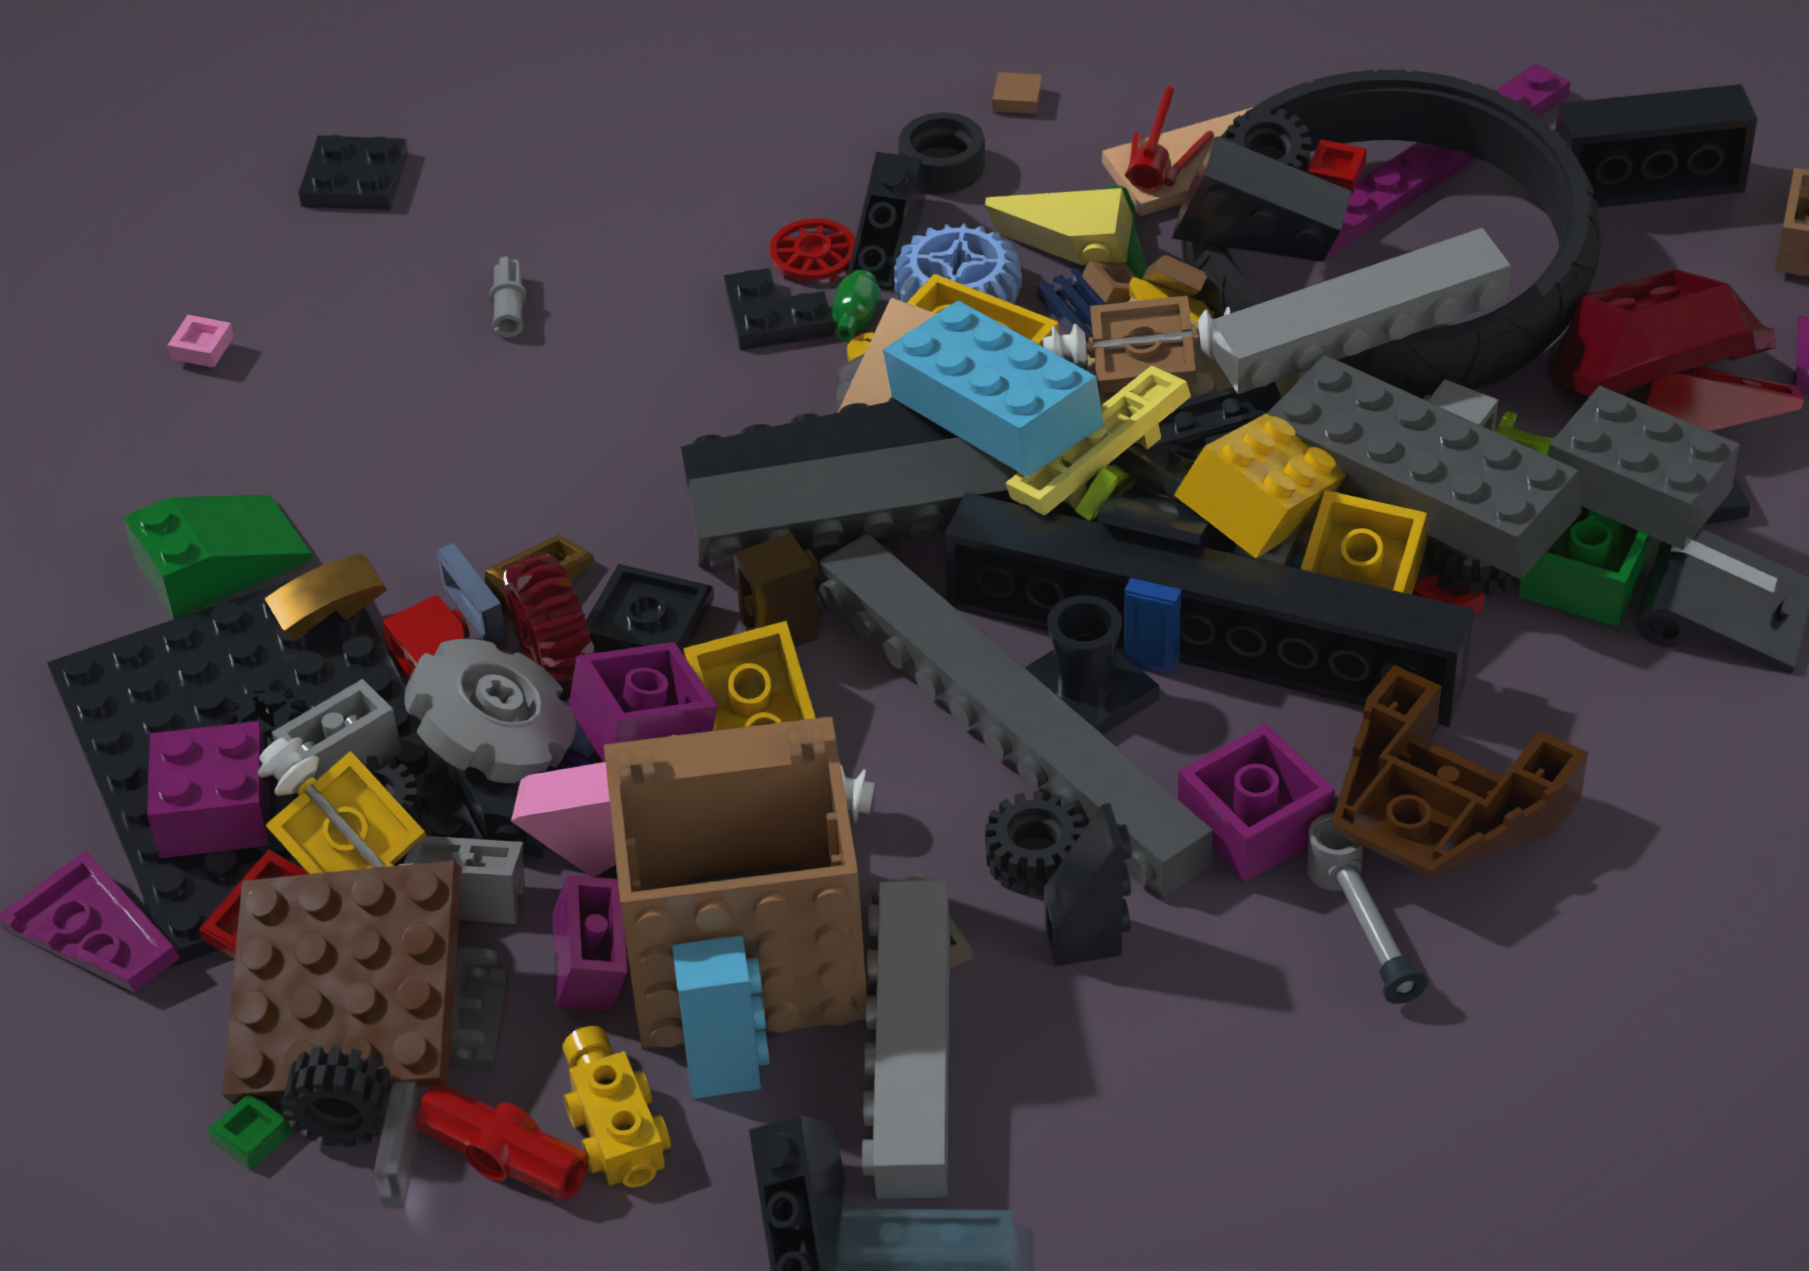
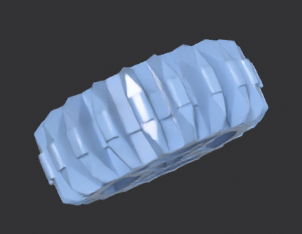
M966 223L960 228H951L948 224H945L944 229L939 231L928 228L925 237L914 235L911 244L902 246L901 254L896 258V265L894 266L895 292L898 294V300L905 303L911 299L933 274L940 275L1014 305L1022 286L1021 262L1018 259V253L1012 248L1011 241L1002 240L999 232L986 234L984 226L969 229Z

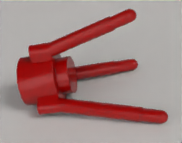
M1167 86L1146 146L1142 147V134L1140 132H1135L1133 135L1130 162L1125 172V177L1130 180L1133 186L1144 192L1158 191L1163 184L1172 187L1181 171L1214 137L1212 131H1207L1171 167L1169 152L1165 147L1159 145L1158 142L1174 94L1173 86Z

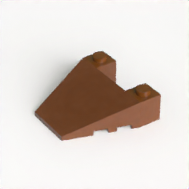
M1393 665L1367 697L1359 734L1356 735L1352 759L1344 778L1331 831L1429 878L1556 831L1582 796L1588 752L1538 730L1505 775L1498 774L1429 742L1430 738L1437 731L1442 686Z

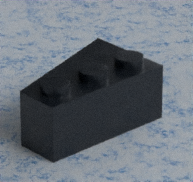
M1216 136L1183 199L1172 239L1323 262L1341 231L1351 191Z

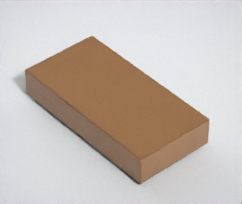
M1163 255L1147 268L1142 280L1193 297L1201 291L1207 275H1205V272L1171 256Z

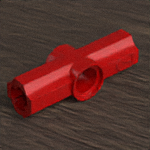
M447 1085L440 1087L432 1086L421 1099L419 1111L414 1119L418 1132L463 1153L468 1163L484 1177L495 1182H503L510 1176L561 1202L565 1198L572 1199L583 1186L585 1174L590 1166L588 1153L539 1130L533 1118L518 1106L510 1103H500L496 1108H493Z

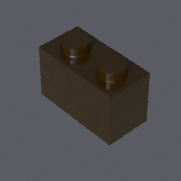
M792 533L734 553L740 622L744 632L787 621L794 647L819 639L817 616L822 615V605L815 591L814 580L819 579L820 573L812 552L809 549L803 551Z

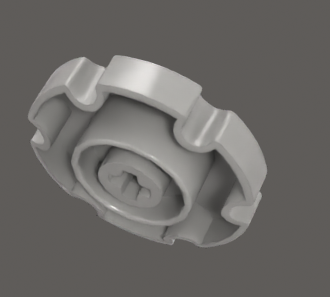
M455 639L441 643L434 656L427 653L423 654L405 689L406 711L421 720L417 730L420 738L437 755L463 771L468 767L476 768L482 771L490 781L516 783L527 775L537 774L540 771L545 772L548 766L558 767L568 751L576 732V718L571 707L559 700L563 691L560 684L544 668L519 652H515L514 655L505 654L499 651L492 642L476 639Z

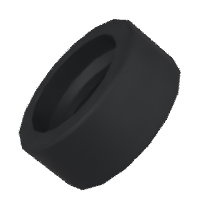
M947 112L925 114L910 121L900 133L898 139L899 155L922 159L929 178L927 192L948 193L960 191L973 185L982 176L986 165L985 138L982 128L972 119L960 114ZM938 147L956 148L963 151L961 154L947 158H933L920 154L931 148Z

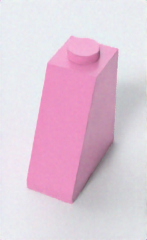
M606 762L527 775L520 780L511 822L590 877H596L616 865Z

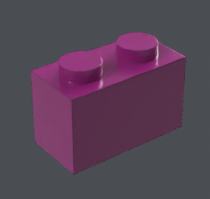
M567 875L552 913L556 1007L612 1012L627 975L626 940L618 880Z

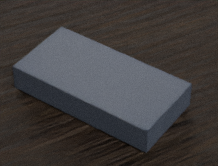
M454 543L438 549L437 558L444 589L484 641L498 644L506 640L502 607L499 600Z

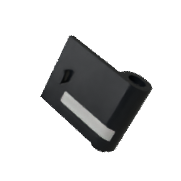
M1701 528L1684 550L1660 541L1637 620V629L1644 639L1652 644L1663 647H1674L1684 643L1693 630H1696L1791 674L1796 667L1809 614V577ZM1777 610H1780L1778 619H1776Z

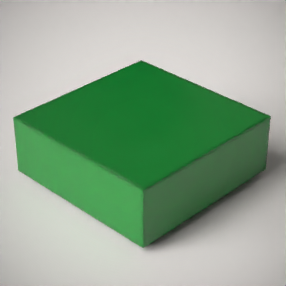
M251 1095L242 1098L207 1129L210 1142L249 1171L254 1169L293 1134L290 1121L286 1122L282 1115L257 1097Z

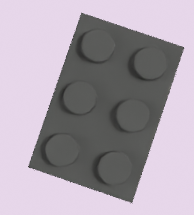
M1599 386L1549 444L1548 456L1579 470L1582 507L1684 550L1732 490L1740 444Z

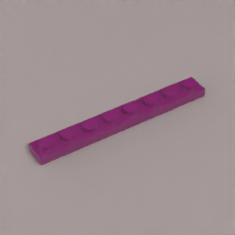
M1535 63L1495 91L1501 93L1503 97L1507 96L1519 102L1540 116L1569 96L1571 81ZM1416 142L1359 180L1354 193L1350 194L1341 231L1324 261L1468 165L1476 157L1449 148Z

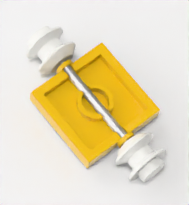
M281 737L269 745L259 757L263 765L258 771V776L260 778L270 775L276 777L279 782L274 793L277 796L290 795L296 792L299 795L268 822L266 827L309 874L394 866L397 861L427 836L425 831L351 751L318 780L314 776L317 771L319 758L314 755L304 759L298 751L303 742L300 737L290 741L285 737Z

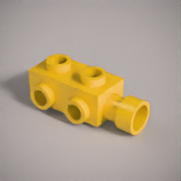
M597 1026L580 1028L571 1033L565 1039L562 1046L570 1067L569 1073L572 1092L564 1094L563 1097L573 1128L584 1125L589 1138L583 1139L581 1142L583 1151L588 1153L589 1170L592 1174L603 1171L608 1186L621 1182L629 1188L643 1186L655 1177L657 1170L665 1168L663 1151L671 1148L666 1124L661 1115L652 1117L647 1104L652 1103V1096L643 1070L633 1072L625 1051L614 1054L603 1028Z

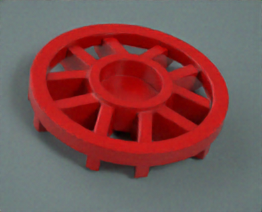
M811 218L795 221L781 228L771 239L769 245L770 261L781 272L783 279H786L788 276L795 278L799 285H803L806 280L827 279L831 283L836 281V275L842 272L848 273L855 237L847 227L832 220ZM814 228L817 229V233L806 234L805 229ZM824 229L836 232L828 235L823 234ZM798 231L799 238L787 237Z

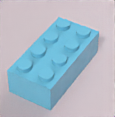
M959 300L945 307L941 312L883 349L892 398L1026 477L1031 476L1104 425L1095 375Z

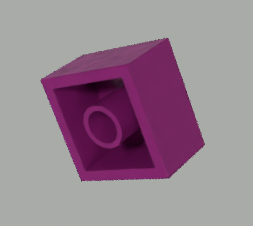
M675 642L576 657L568 706L571 707L577 722L603 762H605V744L713 731L718 705Z
M259 721L150 733L147 816L159 858L270 846V830L266 827V824L270 822V776L264 778L258 776V771L263 765L259 757L266 749Z
M1266 723L1178 771V800L1213 829L1212 850L1244 883L1307 848L1311 823L1317 817L1334 811L1335 789Z

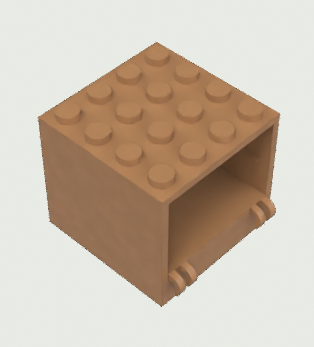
M832 716L605 744L604 753L620 904L641 1049L654 1047L669 1048L685 1043L672 945L743 935L746 959L758 958L762 993L751 995H762L766 1029L763 1030H765V1033H785L799 1028L830 1024L844 1025L853 1021L866 1020L867 992L859 877ZM801 863L802 871L693 885L688 883V881Z

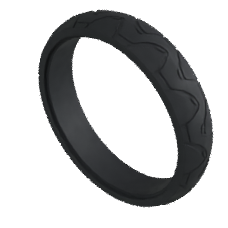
M1354 71L1315 79L1314 82H1304L1286 89L1282 93L1280 92L1262 101L1253 108L1257 115H1261L1262 107H1270L1271 115H1277L1280 108L1287 111V120L1293 115L1300 118L1299 127L1306 125L1309 130L1308 138H1311L1310 152L1316 150L1321 139L1341 144L1374 140L1409 141L1441 146L1466 153L1501 169L1524 186L1547 213L1559 242V249L1540 278L1526 291L1500 308L1459 324L1422 330L1402 339L1378 345L1337 361L1423 399L1426 395L1432 396L1444 379L1471 390H1477L1500 381L1514 373L1516 369L1520 370L1537 358L1567 329L1571 323L1579 296L1589 293L1598 266L1601 248L1599 212L1597 202L1593 200L1592 196L1594 190L1586 172L1567 143L1554 129L1551 130L1549 128L1550 125L1541 117L1519 102L1507 96L1503 97L1501 93L1477 83L1476 85L1471 84L1472 82L1452 76L1423 71ZM1244 113L1241 117L1245 119L1246 113ZM1226 131L1220 136V138H1226ZM1261 145L1250 149L1274 160L1285 156L1283 151L1273 146ZM1200 164L1199 167L1197 168V170H1196V172H1195V174H1194V177H1193V179H1192V181H1191V184H1192V182H1193V180H1194V178H1195V176H1196V174H1197V172H1198V170H1199L1201 164ZM1182 240L1181 246L1184 263L1205 272V275H1207L1201 291L1195 297L1197 300L1205 302L1211 312L1214 311V318L1224 316L1227 307L1230 308L1231 314L1273 299L1244 275L1233 261L1226 247Z

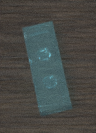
M842 1208L836 1271H1012V1210Z

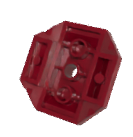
M1672 269L1579 296L1570 326L1551 367L1554 384L1587 396H1591L1599 386L1623 394L1645 387L1644 384L1665 376L1723 359L1734 361L1777 348L1774 329L1763 326L1728 283Z

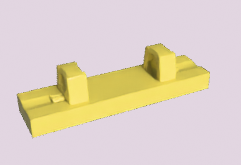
M1151 365L1101 405L1104 424L1102 427L1031 476L1026 477L1018 472L1005 484L1010 498L1021 504L1028 505L1034 511L1044 516L1062 501L1075 509L1087 492L1086 482L1097 474L1102 467L1107 466L1134 443L1149 449L1161 439L1159 422L1191 397L1187 382Z

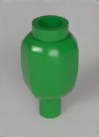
M856 270L851 275L846 276L837 287L832 305V318L838 325L836 336L842 341H851L856 331L866 329L876 313L880 300V286L877 284V280L872 273L865 270Z

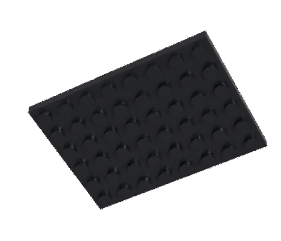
M289 580L47 662L52 680L154 926L173 945L180 957L171 967L219 950L201 939L199 929L268 849L305 870L271 831L270 846L159 858L147 816L150 733L224 725L223 716L230 713V702L233 700H245L248 689L258 694L263 693L269 684L276 692L291 688L296 698L305 699L309 711L363 679L394 710L402 753L392 759L395 760L396 768L404 764L409 770V775L413 774L415 777L423 817H421V828L425 831L426 835L483 840L442 758L418 735L417 730L421 720L406 711L404 698L406 687L365 607L348 620H345L337 611H334L297 640L293 641L282 629L265 600L270 594L292 581ZM266 713L257 716L258 719L269 723L271 728L274 727V717H269ZM270 775V821L299 796L297 792L290 795L277 796L274 791L279 781L274 775ZM408 853L397 861L394 866L404 864Z

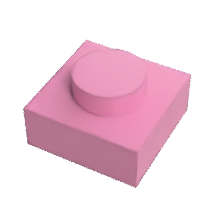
M187 315L167 345L171 360L214 368L234 338L232 325L229 322Z

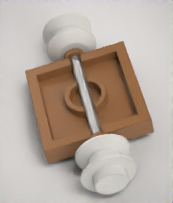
M1188 295L1090 306L1093 337H1088V342H1086L1085 332L1077 324L1073 325L1071 333L1067 335H1060L1055 326H1052V336L1043 337L1044 348L1062 358L1064 356L1072 357L1073 364H1077L1080 361L1087 364V352H1089L1090 358H1095L1096 378H1099V394L1119 392L1151 365L1185 380L1187 384L1197 383L1193 347H1198V340H1200L1201 350L1209 359L1213 357V318L1208 310L1205 309L1198 320L1199 330L1196 329V326H1191ZM1229 307L1226 308L1224 316L1230 314Z

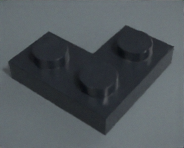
M770 268L724 275L725 292L740 350L834 336L833 320L825 291L778 298Z

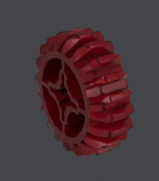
M545 553L537 557L531 555L519 559V563L510 565L505 570L503 578L505 584L503 588L507 596L506 603L509 607L510 619L514 625L515 635L521 646V652L544 668L563 688L562 692L565 694L569 693L572 687L576 657L594 654V645L590 637L591 631L587 626L585 613L579 603V596L576 595L572 581L567 577L565 568L560 565L559 560L554 556Z

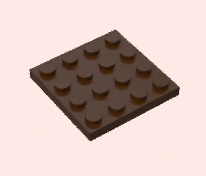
M455 860L242 881L222 1096L231 1103L239 1102L247 1095L255 1096L259 1100L283 1099L293 1060L297 1061L298 1055L304 1051L311 1055L312 1048L320 1046L326 1053L330 1052L331 1046H341L342 1053L350 1055L352 1048L362 1051L360 1058L363 1060L372 1055L379 1060L377 1068L386 1066L391 1071L388 1083L393 1082L394 1089L448 1085L462 868Z

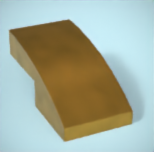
M361 553L313 569L282 586L266 597L265 600L282 629L295 641L334 611H337L345 620H348L386 592L387 588L368 558Z

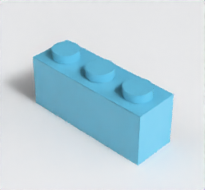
M743 935L672 945L692 1099L760 1090L759 1066L770 1065L766 1033L763 1030L766 1029L762 995H751L762 993L758 958L746 959Z

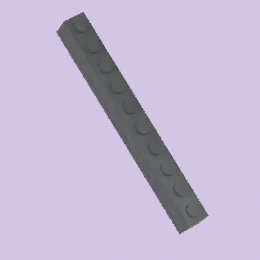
M867 533L819 561L821 585H819L818 591L824 605L832 612L837 611L849 621L855 632L863 640H870L884 652L887 660L896 669L902 668L911 676L927 697L935 698L945 706L961 727L969 728L985 742L988 750L996 758H1003L1015 768L1027 786L1043 792L1048 799L1051 798L1052 794L1060 796L1061 807L1067 802L1075 806V815L1080 813L1083 818V828L1087 827L1102 804L1111 803L1117 825L1126 824L1128 828L1132 856L1130 859H1124L1123 862H1126L1130 876L1141 885L1146 884L1162 899L1212 865L1213 829Z

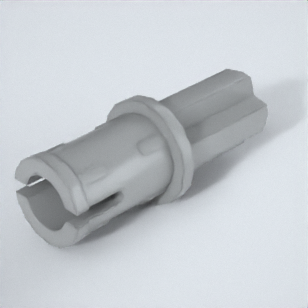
M503 256L499 259V264L494 266V286L490 289L489 299L494 307V331L499 336L506 338L519 335L524 328L522 307L526 303L527 293L522 286L521 263L518 260H510L508 256Z

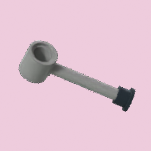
M1335 812L1323 814L1317 817L1309 828L1307 875L1315 885L1331 891L1343 890L1382 965L1379 973L1385 984L1383 994L1386 1000L1392 1004H1403L1412 1001L1424 992L1428 985V979L1423 971L1415 969L1409 957L1402 956L1361 877L1364 846L1331 831Z

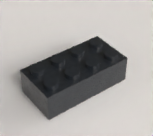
M1742 84L1559 103L1555 131L1567 143L1586 172L1594 190L1592 194L1593 200L1597 202L1598 208L1745 192L1758 118Z

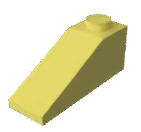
M1122 188L986 197V209L996 232H999L1000 235L1079 265H1087L1089 261L1124 263L1127 261L1133 216Z

